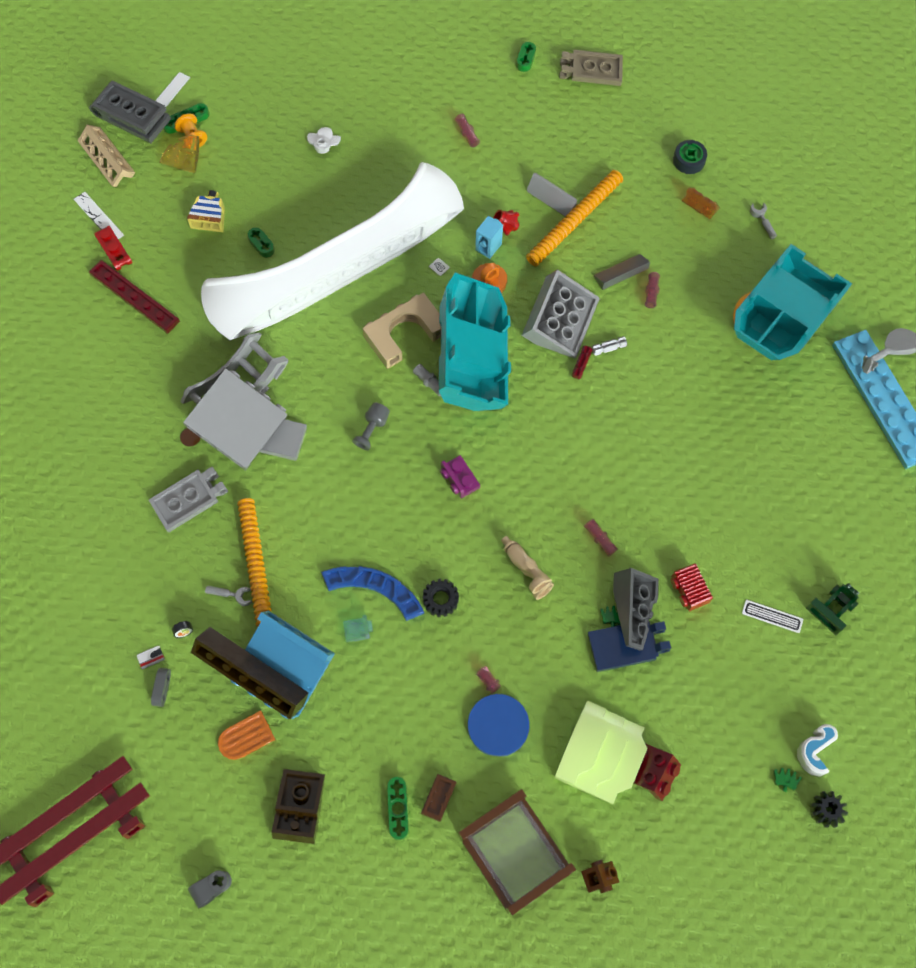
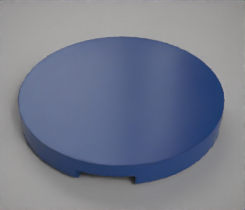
M493 694L486 696L474 705L469 714L468 733L470 739L477 749L487 755H511L518 751L527 739L529 733L528 714L520 702L508 695Z

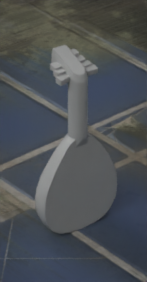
M904 328L895 329L890 332L886 338L883 350L869 358L866 355L863 357V372L868 374L874 371L878 366L877 361L889 354L909 355L916 353V333Z

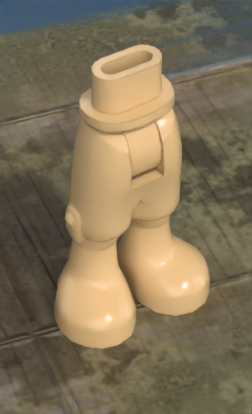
M508 536L502 538L501 541L505 546L504 551L512 563L525 576L533 579L529 585V590L534 598L539 600L546 596L554 586L552 580L538 568L535 560L529 557L516 541H511Z

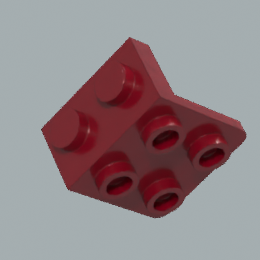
M646 744L647 751L633 784L649 790L656 799L663 801L671 790L674 778L679 775L681 764L673 754Z

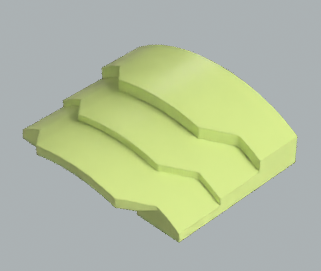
M587 701L566 747L555 779L614 804L618 793L632 788L647 751L646 744L642 738L645 727Z

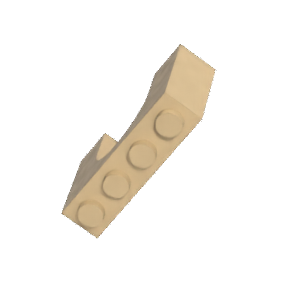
M424 292L413 296L410 301L398 305L393 311L384 313L379 319L367 323L362 328L365 340L387 369L402 361V351L390 336L392 329L402 322H414L424 329L433 342L441 338L439 312Z

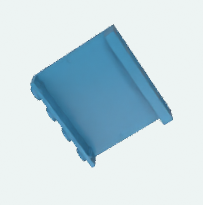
M264 611L257 618L261 623L245 650L309 692L303 708L292 718L294 719L300 716L335 653L270 611Z

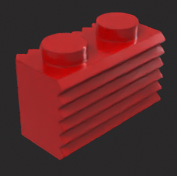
M696 563L673 572L671 584L675 590L678 589L681 595L679 596L680 602L683 607H687L688 611L702 607L712 601L713 596Z

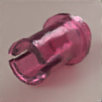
M484 666L477 672L476 675L485 684L487 691L494 693L501 687L500 680H496L487 666Z

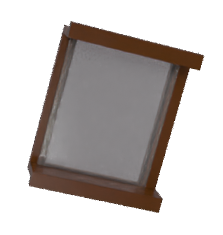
M522 789L458 832L464 847L507 913H510L512 916L576 871L572 862L569 864L525 800L527 796Z

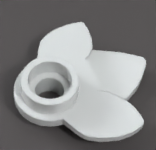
M323 127L317 133H309L307 140L308 143L314 145L318 153L324 154L330 150L331 146L340 143L341 136L333 135L332 129Z

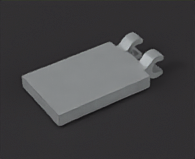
M284 419L260 452L297 461L307 425Z
M213 467L208 468L202 474L199 470H196L149 499L168 532H171L218 503L216 497L228 492L222 482H219L214 487L211 485L210 481L219 477Z

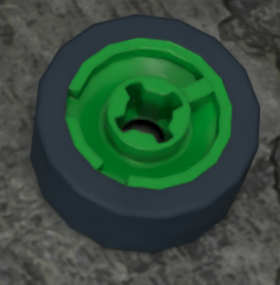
M685 140L677 145L673 156V163L676 169L682 173H698L704 168L707 150L698 141Z

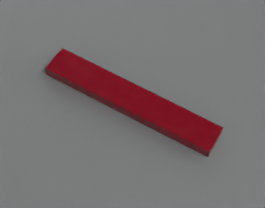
M102 260L89 271L93 278L167 334L180 322L179 318Z

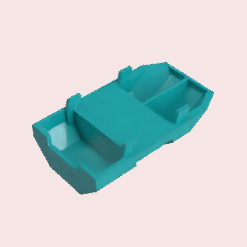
M792 244L789 245L735 313L734 330L737 338L771 361L781 360L799 353L852 285L851 282L836 274L832 278L803 259L806 253Z
M455 272L446 286L440 304L441 355L439 356V393L445 403L473 411L502 409L508 405V375L511 373V362L508 361L510 316L507 315V305L498 287Z

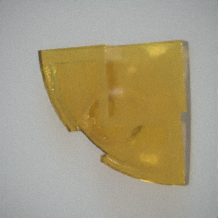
M188 135L179 138L178 140L181 142L176 143L174 146L170 144L164 151L159 163L195 173L199 156V137Z

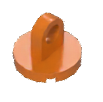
M485 263L478 266L472 275L473 279L498 287L501 293L506 288L507 274L502 267L495 263Z

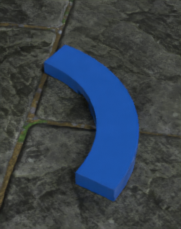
M344 566L321 572L329 591L343 587L367 588L382 594L392 601L403 614L406 621L424 614V610L414 594L399 580L382 571L362 566Z

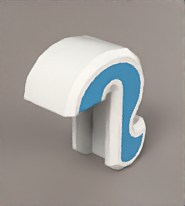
M824 724L815 729L813 734L817 737H810L804 740L797 749V758L802 768L810 775L819 777L829 773L827 767L816 754L838 739L836 728L830 724Z

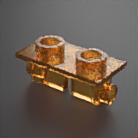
M689 187L686 191L687 195L682 199L684 203L708 219H711L720 209L717 202L704 197L695 188Z

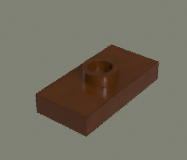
M437 774L421 814L441 822L457 782Z

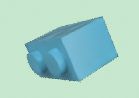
M488 216L476 230L475 250L489 259L502 245L503 224L499 220Z

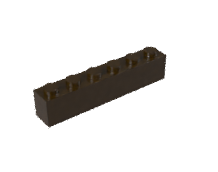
M209 627L195 638L191 650L193 655L291 720L303 708L309 692L213 628Z

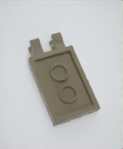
M573 50V53L562 51L559 79L572 77V81L621 86L623 55Z

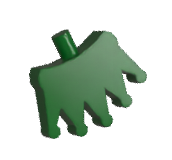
M608 606L606 607V613H604L602 608L600 609L604 624L611 623V627H615V624L621 625L615 606H612L611 612Z
M784 768L780 769L779 774L777 769L774 770L775 785L783 786V792H787V787L793 791L796 790L797 785L802 779L799 776L796 780V772H793L791 776L790 768L787 769L785 774Z

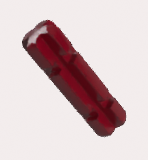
M583 346L572 372L573 378L581 379L592 352L591 347Z

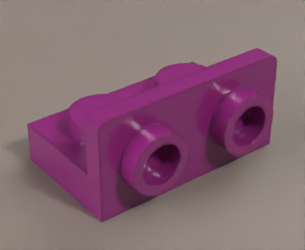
M461 455L447 463L445 460L441 462L440 473L445 480H449L451 483L450 488L455 495L458 494L462 499L480 488L479 482Z

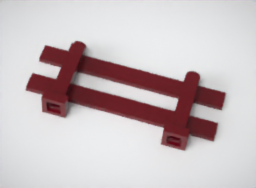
M124 756L104 770L95 772L90 780L18 832L0 841V866L9 860L16 872L0 884L1 905L26 889L29 894L24 897L27 904L33 907L39 906L54 894L51 887L42 884L39 878L116 821H119L121 824L118 831L126 839L131 838L145 827L143 821L137 816L134 817L130 812L150 797L143 784L140 782L122 796L119 795L113 785L133 770ZM100 793L108 804L106 808L29 863L22 851L24 848Z

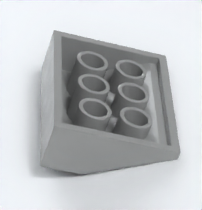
M556 270L546 276L522 336L538 346L576 358L600 298L559 270Z

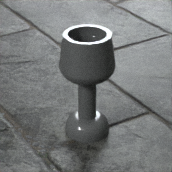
M374 402L365 413V419L369 423L362 436H356L352 442L357 447L368 451L371 447L368 440L375 426L383 427L386 424L390 410L384 405Z

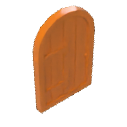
M259 711L223 731L219 737L218 747L224 757L237 760L275 741V737L262 711Z

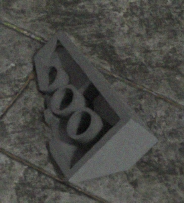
M633 568L614 573L613 593L625 645L637 650H643L649 631L648 621L653 617L652 607L658 600L659 579Z

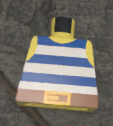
M210 190L207 197L198 196L187 217L191 229L215 232L224 231L225 207L222 199L218 198V192Z

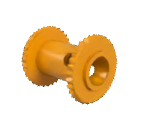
M184 114L176 120L175 129L186 135L185 145L187 148L197 149L205 144L207 134L203 130L199 131L195 126L197 123L195 115Z

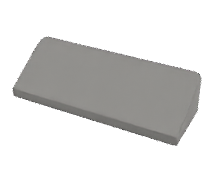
M537 173L533 174L527 192L566 217L576 207L577 199Z

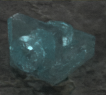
M362 615L363 618L343 621L346 642L370 639L369 632H373L372 621L367 620L366 615Z

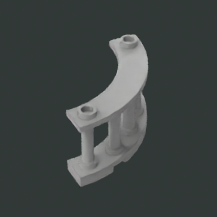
M249 334L243 339V343L237 352L223 367L204 381L187 387L180 402L184 404L194 401L198 404L202 399L201 396L207 393L225 368L228 371L231 369L235 371L240 365L256 379V382L253 384L255 386L254 390L259 394L262 392L266 393L269 390L267 385L273 378L278 379L289 360L285 356L272 358L257 343L262 334ZM252 350L268 363L262 375L246 360Z

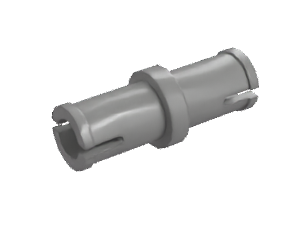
M417 365L413 373L423 381L426 387H430L438 396H441L439 393V380L436 379V375L427 371L423 365Z

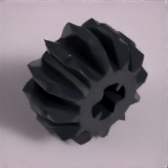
M823 791L820 793V796H814L816 803H811L810 807L816 809V811L811 813L812 816H818L816 823L819 824L823 821L825 828H828L830 824L835 828L838 827V823L842 824L845 822L843 816L848 815V812L843 810V808L847 806V803L841 804V795L835 797L833 791H830L828 794ZM826 807H831L832 811L827 812Z

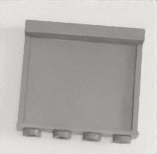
M225 368L183 424L246 471L279 425L286 419V409L279 404L274 405L270 402L271 398L263 392L259 394L254 390L255 386L248 381L243 382L239 379L240 375L232 369L228 371Z

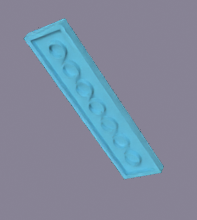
M867 330L835 341L832 345L902 465L905 469L915 466L916 411L884 358L877 361L878 366L874 371L868 374L863 372V357L866 355L869 358L879 352Z

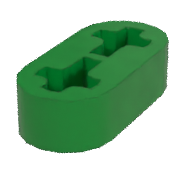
M525 42L521 46L517 58V69L521 72H527L531 69L536 54L534 43Z
M257 227L248 231L249 242L262 257H271L275 250L272 241Z

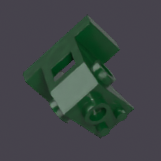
M849 583L843 584L841 587L837 584L829 592L832 596L824 604L815 598L806 607L812 615L835 635H838L847 626L839 619L847 609L851 612L859 604L856 601L859 598L857 596L859 592ZM833 600L843 607L837 614L828 607Z

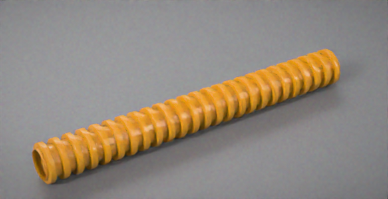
M612 170L526 255L527 261L537 267L564 238L578 227L623 182L622 174L617 170Z
M244 498L239 500L237 505L239 506L240 523H242L243 545L246 551L248 574H250L248 578L251 580L249 582L251 585L250 591H252L251 596L253 597L252 602L254 603L253 608L255 609L254 614L256 615L255 620L258 627L261 623L257 619L260 613L264 611L272 612V609L270 608V597L267 596L269 591L266 590L268 585L266 584L265 567H263L264 561H262L264 558L262 556L260 534L258 533L257 516H255V501L251 498Z

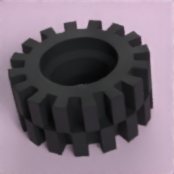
M438 579V581L435 582L433 580L430 585H426V589L423 591V603L426 610L431 612V615L434 616L436 614L437 617L444 615L446 617L448 613L452 614L453 610H456L459 602V593L457 592V587H454V583H448L447 579H444V581ZM443 591L447 593L448 601L443 605L435 603L433 596L436 592Z

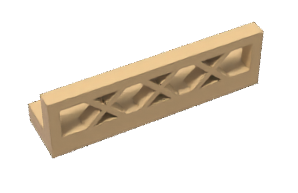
M87 125L77 141L112 187H117L123 177L133 178L135 171L100 127ZM87 136H89V145L85 142ZM95 147L98 148V156L95 155ZM104 158L107 159L106 168L104 167ZM112 170H115L117 172V175L114 179L112 176Z

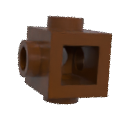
M603 859L591 863V868L581 871L588 893L600 890L602 894L613 890L612 885L619 883L617 871L612 861L604 863Z

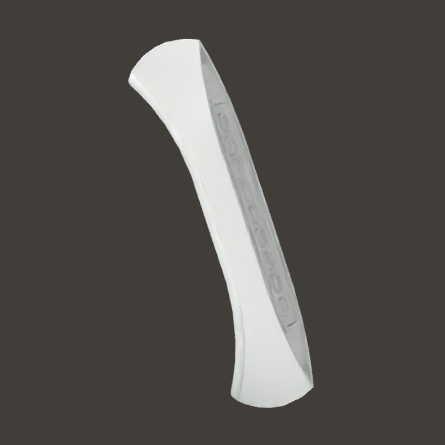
M421 162L410 183L387 207L315 249L280 266L260 272L232 277L208 278L205 280L201 289V299L209 322L220 334L232 340L264 329L298 313L396 258L439 230L464 210L459 190L452 179L442 170L431 164Z

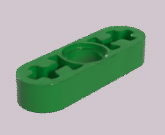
M199 103L171 115V120L163 128L164 131L168 134L178 132L175 129V122L184 114L194 113L197 123L206 120L209 117L207 105Z
M393 777L387 785L389 832L395 840H403L409 833L407 786L403 778ZM396 781L403 785V788L399 789V796L404 795V799L395 798L391 800V796L396 797L395 790L391 789V786H394ZM397 802L404 805V811L401 814H395L392 811V806ZM405 817V821L401 820V827L405 828V831L401 833V836H397V833L393 832V829L397 828V821L392 822V818L400 819Z

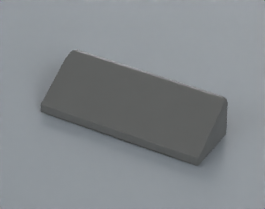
M638 254L595 274L594 278L601 289L604 290L649 269L650 262L641 254Z

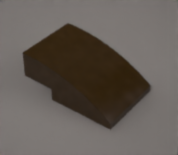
M283 769L271 831L273 839L315 844L325 774Z

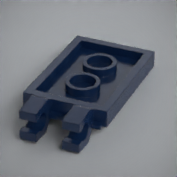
M650 621L648 622L649 631L643 650H637L625 645L621 625L588 632L596 671L601 672L655 661L659 654L670 652V641L656 644L654 638L656 634L665 633V622L651 624Z

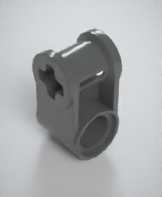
M215 871L190 886L188 891L198 909L207 905L215 897L226 891L232 884V878L225 871ZM218 876L224 877L223 885L216 884L219 881Z

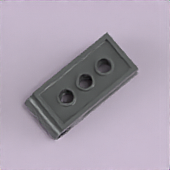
M113 80L109 82L89 106L90 111L98 118L149 143L154 141L171 120L170 115L165 113L167 110L165 105Z

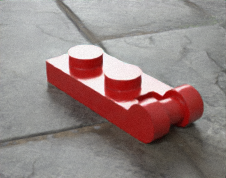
M110 225L94 233L116 271L122 269L121 267L126 264L130 265L133 263Z

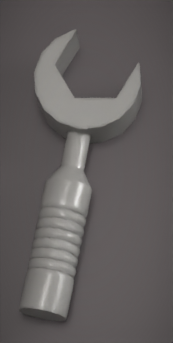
M752 203L750 214L755 218H761L771 239L776 238V232L769 220L764 217L767 210L766 204L763 203L762 209L758 210L754 208Z
M207 586L205 590L207 594L223 597L233 596L241 606H248L252 603L251 600L243 601L242 599L244 592L250 591V588L247 587L239 588L236 593L230 592L228 589Z

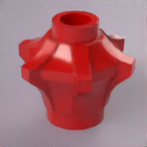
M500 209L494 214L493 219H497L503 224V232L506 236L511 231L515 232L519 228L518 212Z

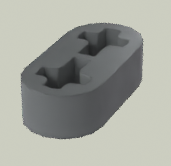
M159 668L157 671L151 696L152 706L163 707L165 704L171 678L170 669Z

